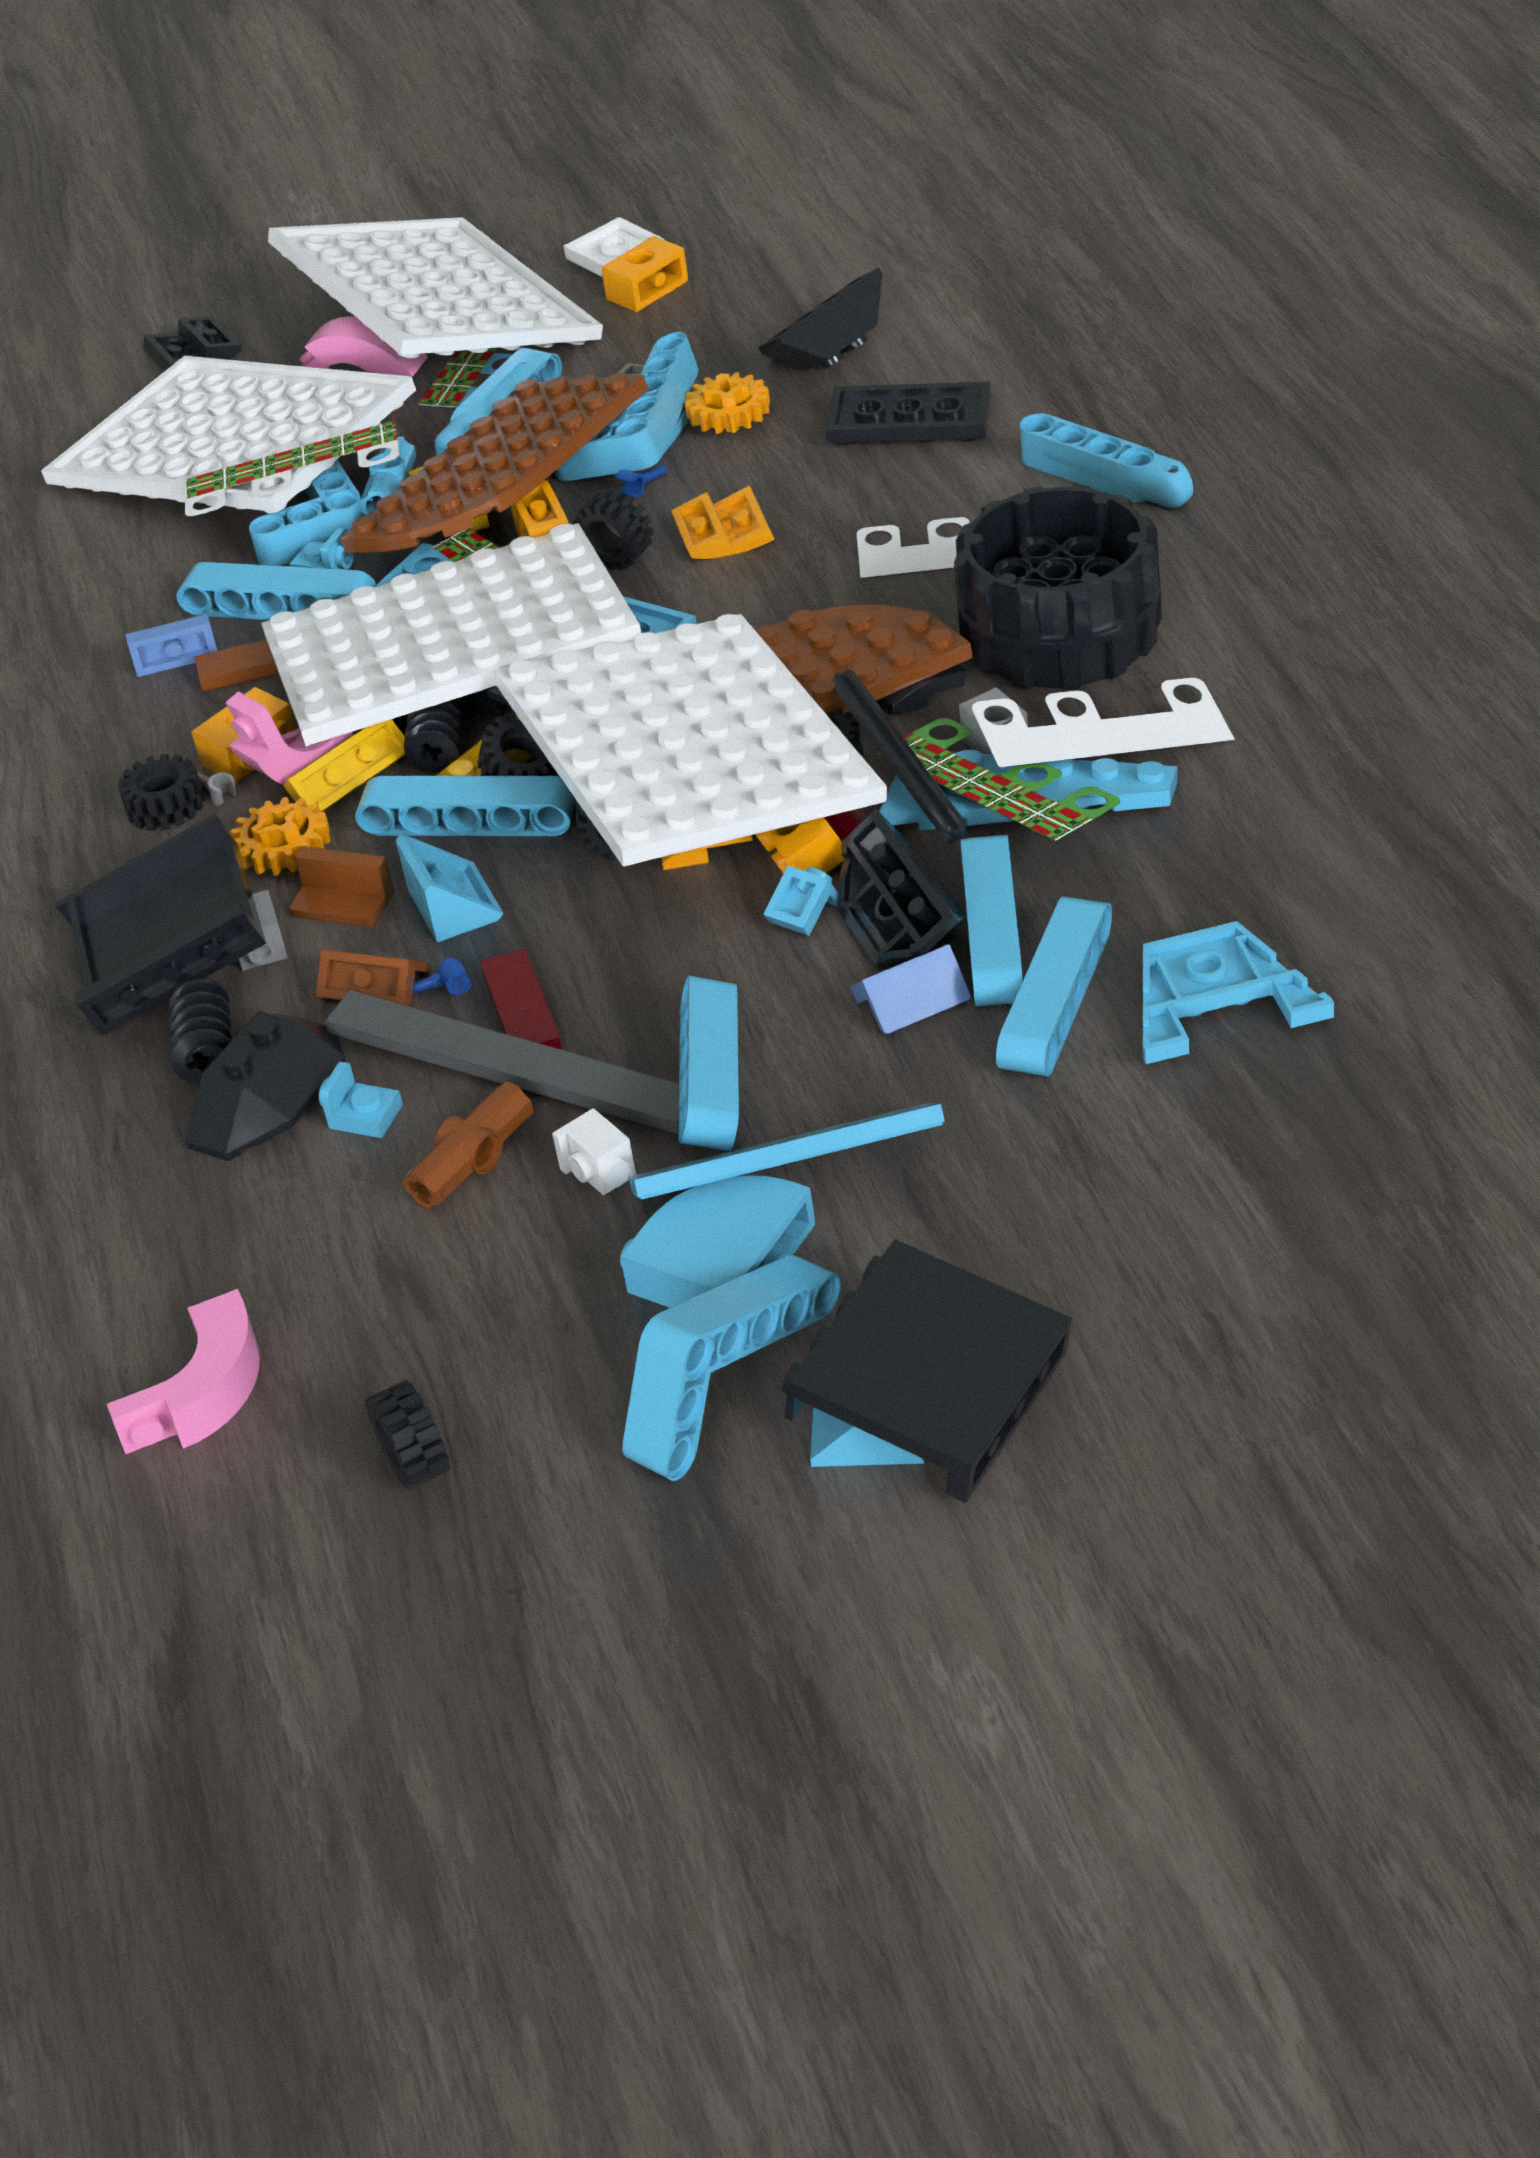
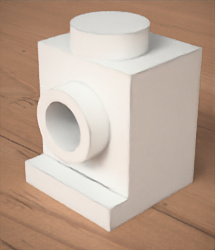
M594 1108L552 1133L560 1170L565 1174L572 1171L580 1182L585 1183L588 1181L602 1195L624 1184L629 1180V1176L636 1175L629 1138Z

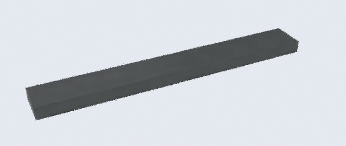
M349 990L325 1020L329 1034L503 1084L505 1081H509L518 1085L520 1089L588 1109L594 1108L598 1112L674 1134L679 1133V1083L353 990Z

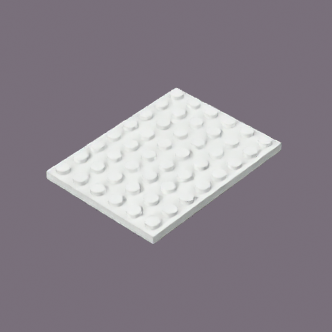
M463 217L269 228L268 242L282 256L289 259L299 270L309 276L315 284L322 287L329 293L330 297L336 299L348 312L356 316L363 322L364 326L370 328L382 341L390 345L402 357L417 358L421 353L452 355L454 351L459 350L483 353L488 348L498 347L507 350H518L524 345L548 348L552 347L554 343L567 342L573 345H583L588 340H601L603 329L601 323Z
M183 356L43 468L41 472L46 484L64 486L65 488L76 487L92 489L94 492L108 491L120 493L121 495L132 494L148 496L151 499L164 498L185 502V479L380 425L381 420L393 410L400 408L404 403L403 401L413 394L416 388L411 376ZM339 457L291 470L292 486L290 488L256 498L252 496L251 481L225 488L226 503L224 506L235 507L239 510H261L266 513L281 511L287 506L289 500L300 491L307 489L311 485V481L323 471L331 468L335 463L334 461ZM269 479L263 482L259 489L262 491L274 490L284 483V479ZM214 496L205 497L198 500L197 503L213 506L218 501V498Z
M579 523L574 525L560 524L553 527L549 534L536 538L531 536L519 537L514 539L510 545L494 550L481 549L471 554L469 558L456 562L443 561L433 565L430 570L415 575L401 574L394 577L390 583L374 588L371 586L360 587L352 591L348 596L336 600L322 599L313 603L310 608L294 613L289 611L281 612L272 616L269 621L261 623L306 746L496 686L494 669L510 666L513 662L547 658L560 651L574 652L592 648L601 642H613L616 644L634 641L638 634H641L639 622Z
M726 614L718 617L716 620L699 624H681L676 629L659 633H641L631 642L618 644L601 642L592 648L574 652L560 651L551 657L533 661H516L510 666L494 669L496 686L622 866L886 802V784L742 614Z

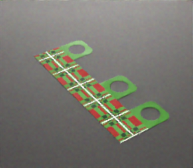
M948 718L937 719L903 737L938 784L1055 841L1120 803L1118 797L1092 786L1083 787L1064 799L1055 802L1035 792L1062 775L1060 770L1046 763L1017 765L998 775L947 751L945 748L972 733L970 728ZM949 725L955 727L958 730V734L950 739L939 740L932 738L929 735V731L937 726ZM880 751L875 752L876 754L882 756ZM1028 767H1039L1045 769L1048 772V776L1038 782H1026L1018 777V773ZM1086 794H1097L1106 799L1104 806L1092 810L1080 808L1075 802L1077 798Z

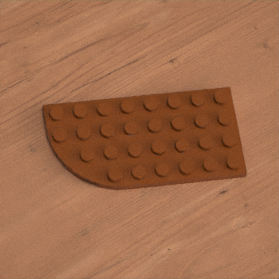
M620 372L604 378L586 375L575 380L557 377L547 382H537L536 379L522 381L515 386L516 391L510 397L499 400L493 405L494 411L490 415L473 421L470 424V430L464 435L449 441L447 444L448 448L445 451L428 459L424 463V468L416 475L404 479L400 483L401 488L392 495L380 499L376 503V509L370 514L355 520L352 523L353 528L340 538L345 552H385L418 546L420 543L419 539L430 537L441 530L444 537H448L475 526L472 520L473 517L487 514L494 509L499 513L504 511L539 486L648 390V386L644 376H626L624 372Z
M863 604L838 606L816 611L800 610L792 613L786 620L771 626L755 629L825 714L840 707L843 708V713L849 710L834 690L835 683L833 682L834 675L836 673L842 674L846 669L854 671L873 698L878 700L973 658L970 642L950 626L931 616L926 611H917L899 606Z

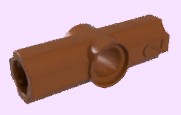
M505 1081L501 1086H497L465 1118L458 1115H452L447 1118L436 1134L435 1147L402 1177L405 1191L415 1199L418 1205L431 1210L450 1195L472 1172L480 1175L487 1174L497 1164L501 1156L503 1142L534 1113L531 1099L522 1092L518 1085Z

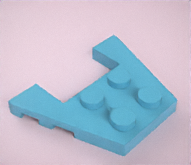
M1237 921L1143 944V1060L1145 1064H1150L1189 1054V1038L1178 1018L1194 1017L1206 1011L1230 1005H1242L1254 999L1273 996L1290 1028L1334 1018V1001L1325 992L1317 994L1308 987V978L1297 969L1287 970L1276 961V952Z

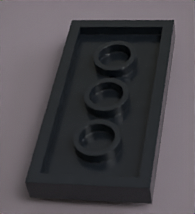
M991 382L834 386L825 429L827 443L851 445L857 442L879 441L889 444L908 440L933 442L943 439L972 441L977 438H986L991 402Z

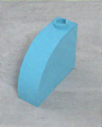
M750 1175L735 1176L698 1185L675 1196L658 1209L635 1238L628 1240L623 1247L620 1265L623 1268L627 1292L671 1308L784 1256L794 1254L816 1225L810 1187L780 1178Z

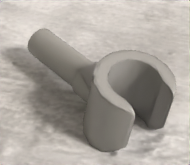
M197 771L201 786L210 792L213 805L220 806L224 803L222 793H230L234 797L237 796L234 777L231 774L220 772L209 778Z

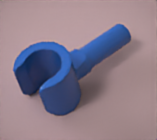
M661 465L640 474L620 470L616 475V479L625 482L619 491H622V495H630L635 498L640 497L644 491L645 484L667 474V468Z
M447 958L440 963L436 974L414 982L412 995L445 986L450 994L461 995L471 988L472 983L462 963L457 959Z

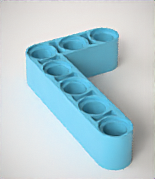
M670 333L656 341L640 374L644 376L648 390L623 411L620 419L610 422L554 472L557 480L572 481L617 474L620 470L639 471L655 465L660 460L685 404V394L690 392L699 371L685 333Z
M338 460L334 461L335 463L331 468L323 471L312 480L311 485L305 489L306 494L310 498L309 501L284 508L275 513L260 516L250 523L249 531L257 561L260 565L280 566L292 562L309 541L325 543L337 528L346 529L348 532L353 528L352 523L355 520L365 516L361 510L360 494Z
M791 1254L652 1317L645 1326L639 1342L623 1437L622 1452L624 1457L671 1481H676L683 1477L690 1469L696 1456L710 1374L826 1317L838 1301L841 1292L840 1276Z

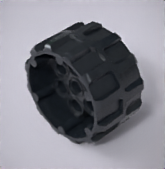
M1073 485V487L1054 488L1039 486L1024 489L1023 493L1003 500L990 502L981 508L980 514L973 522L962 526L956 538L957 556L954 561L959 632L962 637L970 642L974 663L984 673L996 674L1012 681L1013 686L1026 689L1032 687L1062 688V690L1079 689L1082 685L1105 678L1112 680L1124 674L1126 667L1136 661L1139 656H1147L1157 642L1156 627L1159 626L1162 619L1157 529L1149 516H1141L1134 509L1130 499L1120 494L1113 496L1108 493L1092 490L1090 486Z

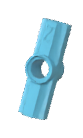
M397 437L399 456L397 458L369 466L370 477L360 500L362 514H370L377 508L376 503L380 499L395 493L401 488L400 483L409 477L408 471L412 470L416 459L415 446L409 444L404 437ZM381 448L379 454L372 457L369 461L381 460L387 457L391 450L389 448Z

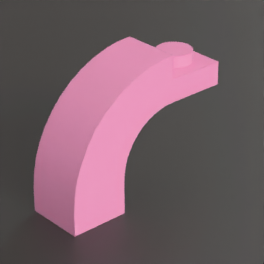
M347 316L333 319L322 325L305 345L307 351L300 357L299 361L303 364L302 367L327 369L335 364H351L362 368L368 373L413 377L428 356L425 353H421L417 358L402 357L390 345L382 341L370 328L364 326L363 322L356 316Z
M239 691L226 702L234 718L231 722L232 727L239 735L229 746L243 762L280 784H284L288 779L354 735L352 731L306 746L299 728L288 734L280 735L267 708Z
M238 1289L187 1308L198 1343L192 1359L179 1373L160 1384L106 1404L125 1454L174 1435H178L183 1449L191 1446L220 1429L246 1402L257 1380L260 1355L259 1347Z

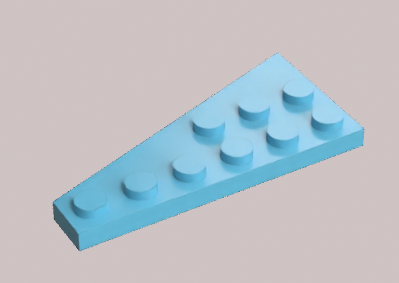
M977 750L950 751L998 775L1015 767H998L993 754H983ZM1108 758L1095 761L1067 759L1043 762L1060 770L1062 775L1035 792L1058 802L1083 787L1092 786L1120 799L1119 805L1111 809L1113 811L1164 807L1171 805L1178 782L1177 766H1166L1154 761L1136 764L1121 763ZM1028 767L1018 773V777L1026 782H1038L1048 776V772L1039 767ZM895 775L887 793L886 802H883L879 812L892 825L918 823L919 831L936 829L899 777ZM938 784L966 821L967 826L1014 821ZM1086 794L1077 798L1075 803L1080 808H1087L1093 805H1103L1106 803V799L1097 794Z

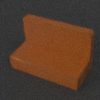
M302 846L295 856L302 887L289 906V910L293 917L366 927L374 926L394 894L386 857Z
M321 950L315 997L342 1000L349 990L411 1007L415 971L428 973L430 963Z

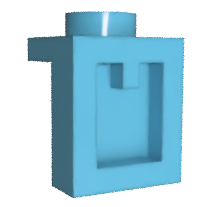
M337 528L325 543L309 541L292 560L290 567L347 570L354 562V553H346L340 541V538L347 533V530Z
M787 866L763 915L769 923L810 936L825 904L838 905L839 893L831 883L832 878L825 872L814 867H807L803 871Z
M341 1061L337 1064L329 1078L322 1082L319 1090V1102L324 1109L329 1129L383 1138L403 1106L399 1090L355 1083L350 1063Z

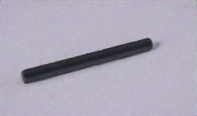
M846 669L842 674L836 673L833 677V682L835 683L834 690L942 838L951 844L958 839H964L968 833L965 829L966 821L856 673L850 669Z

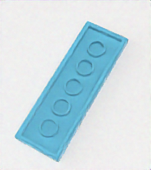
M924 1103L629 1176L628 1178L632 1194L642 1200L943 1125L942 1122H945L941 1104Z

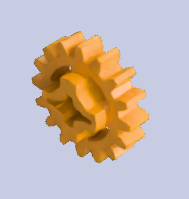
M735 372L731 377L729 374L721 373L716 376V380L706 377L704 378V385L694 384L692 385L693 392H686L685 394L686 401L684 402L687 419L691 420L693 427L701 425V431L703 432L714 428L716 434H720L724 429L726 432L736 433L740 426L750 429L751 421L762 422L763 414H769L770 412L768 387H764L762 379L754 381V377L751 374L740 378L739 372Z
M283 797L278 805H273L268 800L259 809L251 807L248 809L250 817L237 818L238 828L231 829L230 831L231 836L239 846L245 869L254 866L255 872L258 875L265 872L266 869H272L273 876H278L281 869L287 867L292 873L296 872L295 856L302 846L325 849L324 844L331 842L330 829L325 812H320L319 805L316 803L307 806L304 798H300L293 804L289 803L288 797Z

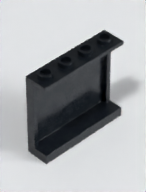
M215 814L55 903L56 908L72 926L85 988L74 994L76 1004L102 1035L170 998L174 990L186 981L204 979L266 944L239 846Z
M894 1239L881 1257L875 1255L870 1260L865 1269L862 1283L857 1290H848L838 1306L836 1318L830 1326L822 1325L818 1329L812 1340L809 1354L803 1362L795 1361L790 1366L782 1384V1391L787 1393L785 1418L793 1421L804 1404H807L949 1471L945 1494L966 1503L1064 1358L1072 1318Z

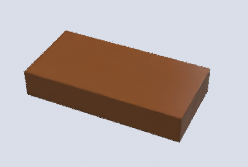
M267 640L194 656L202 691H209L279 674Z

